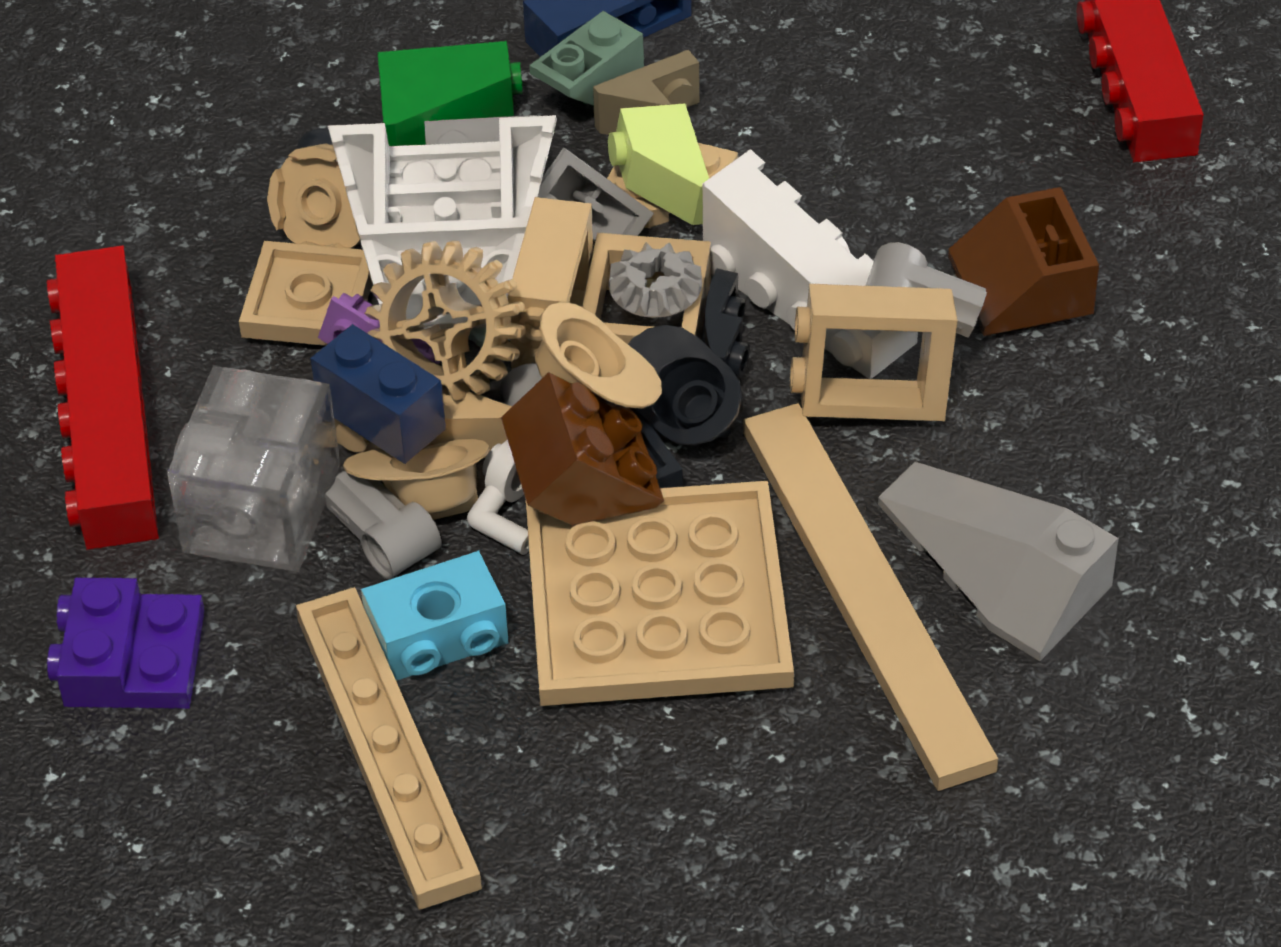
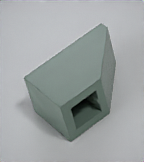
M602 11L529 65L530 74L570 98L594 105L593 86L644 67L643 33Z

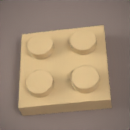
M264 241L239 319L241 338L327 345V343L318 338L331 298L335 296L339 299L343 293L351 297L359 294L363 297V300L368 301L372 279L363 250Z

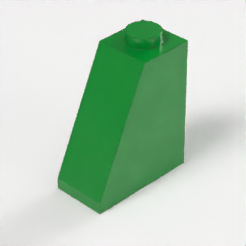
M507 41L377 52L383 123H385L389 146L426 145L424 121L514 116L513 95L523 94L520 62H509Z

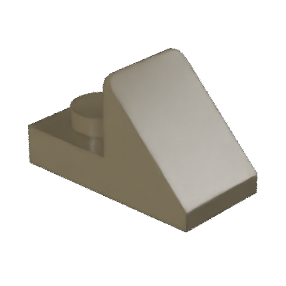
M689 50L593 86L595 128L599 133L609 135L610 132H616L620 108L686 104L687 108L700 103L699 61Z

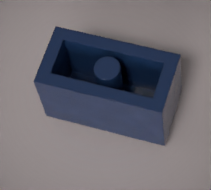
M353 324L310 358L317 407L402 463L406 464L446 430L441 380Z

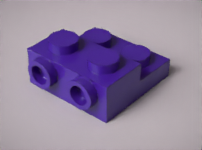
M75 578L72 595H60L57 604L59 632H65L63 643L51 644L47 659L49 680L51 682H58L64 707L190 709L205 611L202 595L140 594L137 578Z

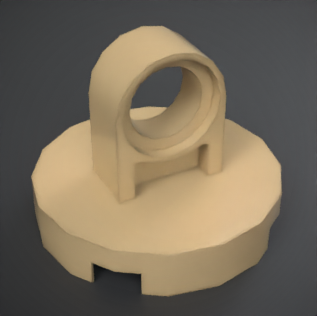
M320 144L294 150L288 155L290 157L285 160L282 167L275 169L270 178L267 202L273 225L276 230L283 229L287 237L295 244L353 249L361 241L333 145Z

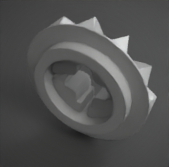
M645 242L639 253L624 249L621 261L612 263L610 268L609 291L612 298L624 310L639 316L666 317L677 314L687 309L696 301L702 288L701 266L693 263L690 251L675 253L670 242L661 249H653ZM655 272L664 273V276H659L656 282H652L650 288H647L646 278L652 277Z

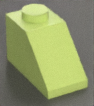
M686 104L620 108L616 132H610L608 136V153L612 166H619L625 188L691 225L703 224L702 183L707 181L709 176Z

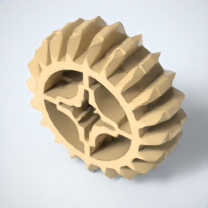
M431 241L422 245L421 254L413 248L402 252V266L391 263L384 267L383 272L389 283H376L370 290L383 303L367 307L364 313L371 319L379 320L380 327L367 333L377 340L382 339L383 344L439 378L442 384V393L446 385L453 400L460 402L465 399L466 392H470V389L478 395L490 390L489 378L499 381L507 376L508 371L502 360L514 361L520 355L518 348L509 342L508 339L520 338L525 335L527 330L521 324L511 323V316L523 312L525 305L523 302L518 301L509 304L506 293L514 291L517 287V282L510 279L498 283L495 279L501 272L502 263L495 260L483 268L481 267L483 249L479 247L470 248L463 257V248L459 241L447 242L443 251L436 241ZM449 276L465 283L476 294L481 304L473 305L465 302L458 293L456 283H450ZM422 279H425L427 290L421 292L423 298L421 312L415 318L406 320L409 298L417 284ZM442 314L443 316L451 314L453 319L459 317L468 318V320L454 324V327L448 329L449 327L441 329L439 324L432 326L424 325V323L435 320ZM486 323V335L483 346L476 358L467 366L464 353L470 351L468 345L470 331L474 326ZM411 339H421L427 342L433 350L435 361H442V366L433 363L423 356Z

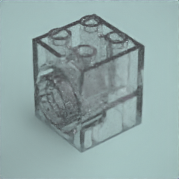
M213 365L192 416L179 434L173 460L167 471L183 553L299 572L326 503L325 493L332 487L340 467L330 384L303 378L296 379L258 373L246 369L239 370Z

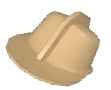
M558 302L549 305L541 314L539 329L543 341L535 354V361L542 378L550 372L572 384L574 382L581 383L593 394L624 407L644 408L655 404L662 393L661 380L654 367L642 355L616 336L592 312L577 304Z
M453 440L426 446L406 464L382 449H374L357 453L347 458L343 468L348 474L358 478L382 480L385 487L405 506L411 502H416L429 513L432 519H439L470 511L478 499L476 463L488 454L490 448L482 440Z

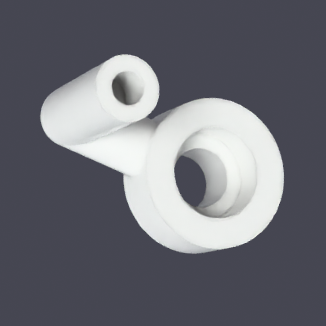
M506 440L503 444L495 445L484 460L482 472L485 476L486 488L468 512L467 521L473 529L525 555L529 552L528 530L497 514L505 501L515 502L524 495L508 440Z

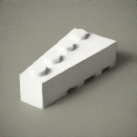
M750 149L702 183L703 241L711 242V274L714 275L716 268L738 273V290L746 294L754 304L768 309L790 324L795 330L797 306L807 307L809 284L866 286L874 261L866 254L856 259L850 253L849 247L842 237V232L828 219L818 224L797 205L802 195L786 181L776 186L760 171L763 169L765 162ZM826 328L825 349L831 352L840 363L851 366L867 378L872 379L917 344L918 332Z

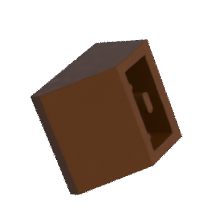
M1061 187L1006 197L949 248L948 258L957 278L986 288V297L977 318L983 336L1094 314L1099 263Z
M548 372L501 417L528 506L570 525H576L654 509L664 501L656 478L657 467L648 455L641 434V421L629 407L615 405L593 394L581 383L574 382L572 384Z

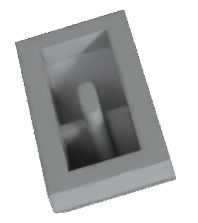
M565 148L561 150L542 177L538 193L539 198L592 203L593 241H596L597 233L638 236L654 214Z

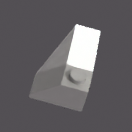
M914 462L878 497V505L919 551L928 552L944 570L943 579L954 591L961 589L976 606L977 617L986 628L1038 661H1041L1112 587L1119 538L1068 508L918 462Z

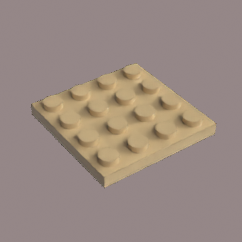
M768 481L660 488L664 501L657 508L576 525H570L527 505L526 501L540 706L794 687V668Z

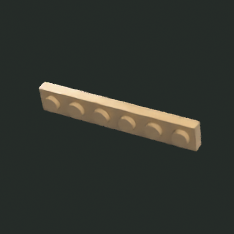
M353 587L296 605L300 627L418 909L421 910L481 890L480 872L356 588Z

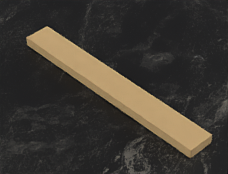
M799 403L743 419V433L937 791L997 772L998 757L807 417L803 416Z

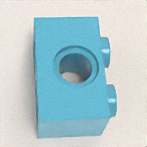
M479 551L361 589L364 609L396 681L412 675L428 673L436 667L469 656L485 654L493 648L509 643L505 602Z

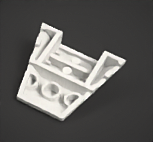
M556 115L499 118L500 141L389 146L385 123L328 126L373 285L379 282L389 283L383 269L387 264L391 263L402 266L401 253L405 250L413 248L421 254L424 243L436 241L443 251L446 243L453 240L461 243L463 257L470 248L479 247L483 249L482 268L495 260L502 263L501 272L495 278L498 283L512 279L534 197H538L557 122ZM449 276L450 283H456L458 293L465 302L473 305L481 304L476 294L465 283ZM422 279L417 284L409 298L406 320L415 318L421 312L423 306L421 292L427 290L425 279ZM377 298L378 303L382 304L383 302ZM442 314L437 319L424 323V325L432 326L439 324L441 329L447 327L450 329L454 327V324L468 320V318L459 317L453 319L451 314L444 316ZM486 323L474 326L473 328H486Z

